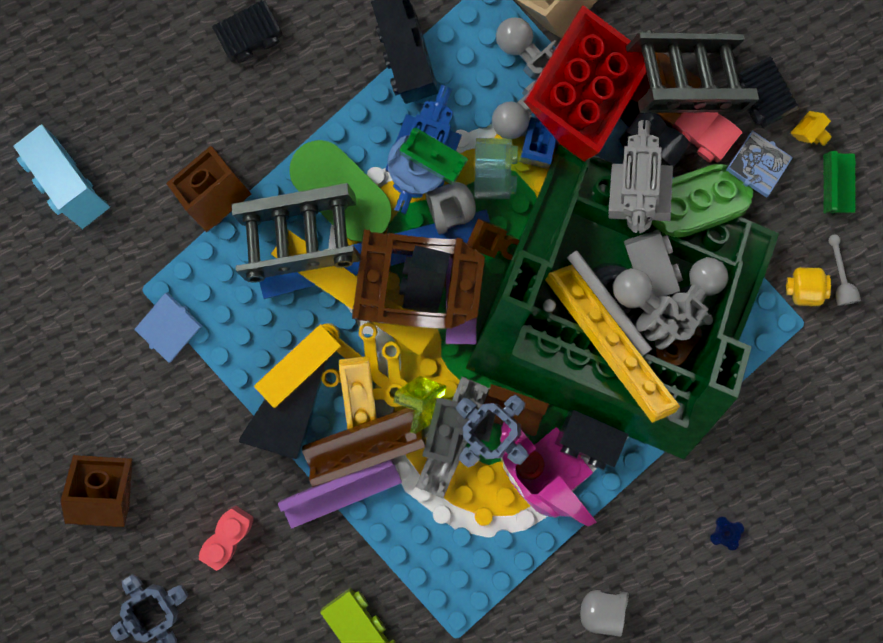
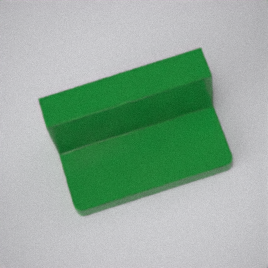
M830 151L823 155L824 213H855V154H842L837 151Z

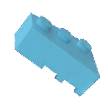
M42 124L13 146L20 155L17 161L26 172L29 173L31 171L35 176L32 179L33 184L42 194L45 192L48 194L50 199L47 200V203L57 215L63 213L83 229L110 208L107 202L92 189V183L88 178H84L76 167L74 160L56 137Z

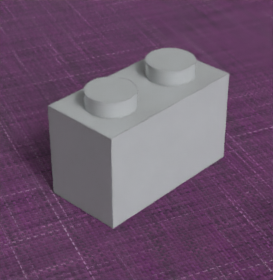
M659 229L624 241L633 269H639L649 276L652 281V293L655 296H667L680 291L678 282L683 281L678 265H671L668 254L673 253V249L668 235L662 237Z

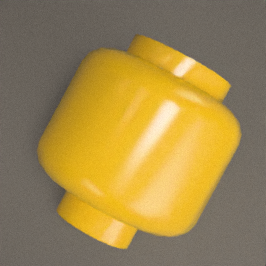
M799 267L794 270L792 278L787 277L786 295H792L793 302L798 306H821L825 299L830 298L831 278L830 275L825 274L822 268Z

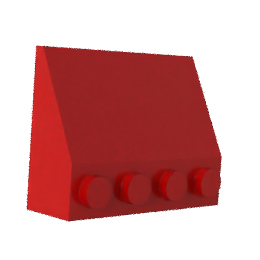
M584 5L577 12L523 102L563 147L581 160L586 161L601 151L643 79L646 67L642 52L626 51V46L631 40Z

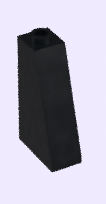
M328 359L276 408H273L264 399L240 436L239 443L298 459Z

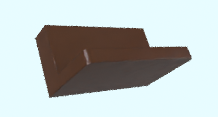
M490 384L484 404L495 403L504 408V403L511 396H519L526 403L525 408L519 416L515 415L513 418L521 424V430L524 433L535 436L542 416L546 413L548 403ZM495 415L494 423L503 425L504 421Z

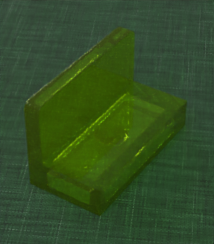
M419 376L396 391L393 402L415 410L410 432L417 434L431 424L437 397L444 398L446 385Z

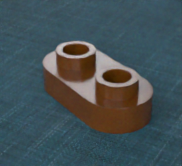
M696 327L690 339L674 340L664 349L656 348L654 357L681 368L698 345L702 335L701 328ZM667 350H671L675 355L668 353Z

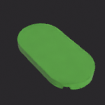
M315 140L302 145L295 152L290 162L289 171L291 181L299 192L348 183L355 193L356 205L348 206L345 210L348 239L362 242L364 229L377 233H384L391 219V205L388 197L338 146L328 141ZM320 211L334 226L333 211Z
M724 164L709 165L672 178L671 220H652L651 224L656 229H659L660 232L673 237H686L742 216L752 203L753 188L750 186L745 187L743 185L744 182L739 181L735 176L726 171L728 165Z

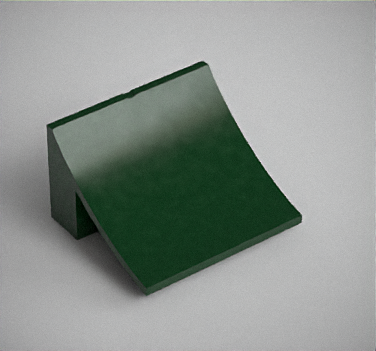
M559 143L514 255L469 357L466 369L564 410L578 411L629 434L628 436L685 459L739 396L752 346L740 342L739 339L759 292L779 233L738 217L686 237L668 235L673 249V253L668 254L671 265H678L683 281L678 282L679 288L690 285L689 273L692 266L698 260L706 257L715 258L723 262L728 270V282L720 293L706 296L702 302L709 309L707 313L713 317V322L711 325L699 326L702 332L699 343L681 368L654 357L657 348L655 340H647L644 335L645 331L640 332L652 348L649 353L643 356L644 360L680 405L675 413L652 423L545 280L550 272L572 265L567 257L575 251L580 253L591 269L608 262L618 263L627 269H633L624 241L657 229L651 224L650 228L643 233H639V231L635 233L628 227L627 219H609L612 164L614 163L597 156L583 161ZM610 282L605 286L612 297H614V282ZM550 299L560 304L564 308L566 318L563 319L542 310L544 301ZM667 350L668 353L675 355L671 350Z

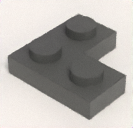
M437 397L423 457L452 464L459 434L463 435V426L469 421L468 418L464 419L458 413L456 406L459 402ZM488 413L476 427L473 433L477 435L478 439L489 442L495 413Z

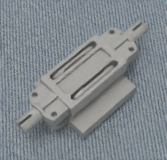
M644 120L638 122V135L629 136L628 146H624L623 164H612L609 219H627L628 227L635 233L637 231L643 233L645 230H648L652 220H671L673 166L661 165L662 147H659V138L650 135L651 123L648 120L645 122V129H643Z

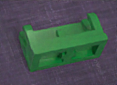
M418 128L411 130L406 143H403L399 150L400 155L451 185H454L468 161L467 157Z

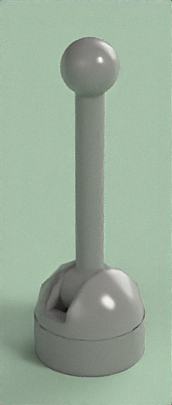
M831 235L828 241L833 246L841 279V285L835 293L837 306L860 302L861 298L857 287L847 283L839 248L841 239L838 235Z
M550 299L544 301L542 310L563 319L566 318L564 308L560 304Z

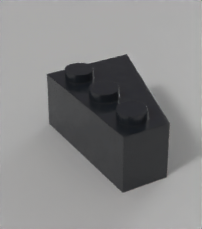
M372 0L371 4L378 26H376L380 42L384 43L386 49L383 52L387 68L392 69L394 75L390 82L395 96L400 95L404 103L408 104L438 94L437 83L418 15L411 1Z

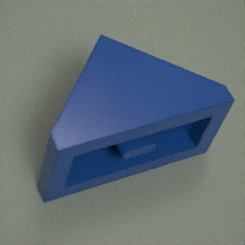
M530 117L519 162L548 169L552 161L556 139L539 119Z

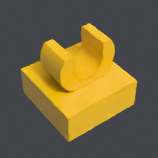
M809 111L791 131V134L798 141L811 144L814 142L816 145L820 143L822 146H825L832 138L825 130L831 120L824 113Z

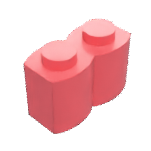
M718 112L682 113L672 126V128L683 134L689 142L699 149L697 153L700 157L710 163L712 160L718 163L742 134V131L735 124Z
M234 506L225 512L217 523L215 534L203 544L199 553V560L216 571L221 569L233 557L237 543L251 529L253 516L238 506Z

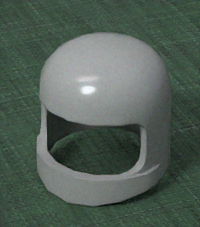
M455 182L454 185L447 184L425 193L427 204L439 235L447 233V229L453 226L470 222L475 216L476 204L469 188L460 182Z
M593 590L587 593L583 598L580 610L583 627L591 633L621 637L629 593L620 591L619 594L613 595L603 593L600 590Z

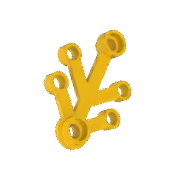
M370 322L364 323L359 328V336L364 342L365 357L369 356L372 381L381 387L373 389L374 400H384L389 406L401 407L409 401L411 387L406 380L401 378L399 365L400 345L397 342L389 341L382 348V355L388 360V378L379 370L375 338L378 333L377 327ZM332 323L322 324L341 345L336 352L345 359L362 357L340 339V331L336 325ZM369 326L373 329L372 337H366L363 334L364 327ZM393 345L397 350L396 355H388L386 352L387 346ZM334 368L327 369L322 376L323 384L327 387H334L341 383L340 371ZM331 372L336 375L334 383L327 381V373ZM393 387L401 390L400 397L395 398L391 395Z

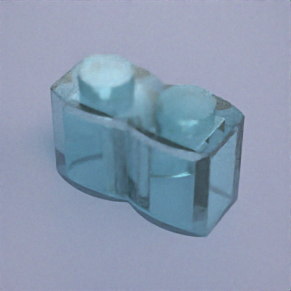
M476 138L474 199L510 200L511 194H516L517 176H511V164H517L518 146H512V139Z

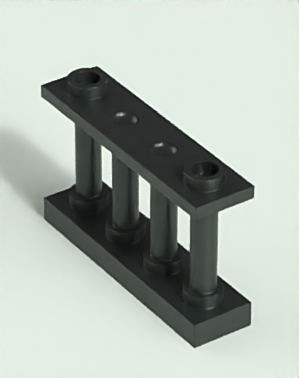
M651 30L637 33L636 37L626 46V51L642 52L650 89L638 101L640 113L745 112L759 100L757 88H744L740 86L732 51L745 40L744 34H731L730 32L718 34L654 33ZM655 52L669 53L676 88H666L662 85ZM681 53H695L702 88H692V86L688 85ZM707 53H720L728 88H718V86L714 85Z
M339 184L232 204V215L241 225L246 226L248 264L237 265L236 272L245 281L257 283L264 281L266 277L330 266L344 268L351 266L353 262L361 261L359 252L353 245L348 246L345 210L348 206L356 205V196L349 184ZM331 210L333 211L336 248L318 251L316 215L320 211ZM302 215L304 216L306 254L289 256L287 220L289 217ZM273 220L275 221L277 259L260 261L258 225L261 222Z

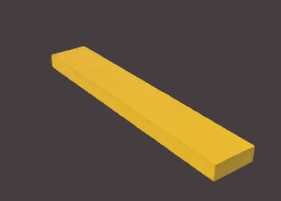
M287 230L289 256L306 254V241L290 230ZM277 246L275 247V249H274L273 252L271 253V255H273V256L276 257V258H277ZM330 266L298 272L349 308H353L357 276L346 268ZM386 296L384 308L406 310ZM371 322L418 355H421L436 333V330L433 328Z
M569 265L550 272L545 281L650 421L653 423L675 413L680 405L574 266Z

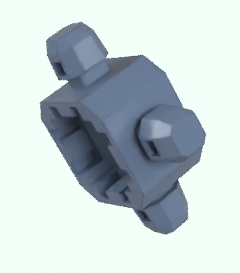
M514 395L504 403V408L499 404L491 403L483 404L477 409L478 405L470 399L463 398L456 406V409L464 419H469L463 426V438L471 446L464 448L459 460L469 468L481 459L480 455L486 459L502 458L507 453L508 459L515 464L521 465L529 454L520 443L518 445L515 443L521 436V424L513 417L520 415L526 403L519 396ZM491 412L501 418L511 429L508 437L494 451L490 450L473 433L478 424Z
M132 574L124 579L122 587L126 595L130 594L131 598L121 606L120 616L123 620L115 624L110 630L114 639L121 641L133 635L135 640L147 642L156 636L158 639L156 643H177L173 631L169 632L168 628L177 620L178 610L175 605L178 606L188 597L184 586L177 585L166 592L163 586L152 584L143 590L141 587L143 583L138 576ZM152 595L153 598H157L159 605L166 612V620L147 631L145 627L142 628L139 620L132 612L134 611L132 606Z

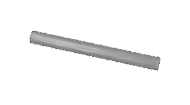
M575 251L567 257L641 356L643 357L649 353L652 348L580 253Z

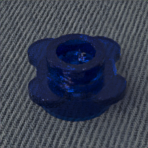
M723 516L717 518L716 530L710 536L711 542L714 545L722 544L727 546L729 550H736L739 546L738 542L741 534L744 532L743 524L740 522H730ZM725 531H729L730 535L725 536Z

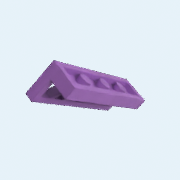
M393 459L306 489L278 502V506L281 512H285L292 529L402 483Z

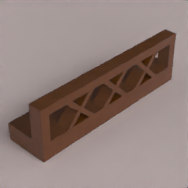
M413 405L302 446V453L310 467L309 481L312 487H316L426 447L425 430Z

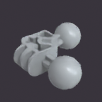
M517 17L504 20L497 28V44L507 54L520 55L527 63L523 71L529 78H538L543 70L541 67H545L554 52L552 46L556 40L540 52L532 43L534 38L533 30L528 22ZM533 81L522 92L524 97L517 103L512 101L504 102L494 110L492 126L502 138H519L528 129L529 115L533 112L523 101L536 81Z
M710 257L698 260L692 266L689 273L691 287L688 292H676L672 297L655 296L652 293V281L649 276L639 269L631 268L621 272L616 277L613 284L614 296L620 304L628 308L641 307L644 310L637 320L635 327L639 332L645 331L644 335L647 340H655V345L658 349H664L674 340L690 339L696 327L712 324L713 317L707 313L709 309L702 302L706 296L718 294L726 287L728 270L723 262Z

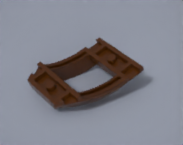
M364 229L352 319L408 327L452 329L477 318L485 257L476 249L473 250L461 238H425L370 232V230ZM415 245L451 253L450 258H453L446 313L384 308L392 253L412 256Z

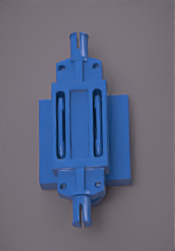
M440 85L435 102L425 101L420 115L417 114L416 117L406 114L396 142L401 137L410 135L413 128H418L457 151L462 135L451 131L449 124L453 111L446 106L452 89L447 87L444 98H442L446 86ZM387 163V166H386V169H385V171H387V172H389V171H388V163ZM443 181L437 188L443 186L445 181ZM394 183L393 188L400 193L394 210L400 212L402 203L405 201L401 213L406 214L411 199L422 198L423 194L408 193L401 190Z

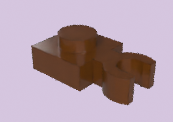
M478 218L467 245L487 256L495 258L498 252L504 258L511 260L513 255L507 252V248L510 244L518 245L519 240L512 235H506L507 231Z

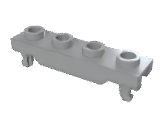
M461 377L452 401L460 402L463 398H467L476 403L477 407H481L489 388ZM459 434L452 464L427 458L416 484L417 488L444 498L460 461V454L467 444L463 435Z

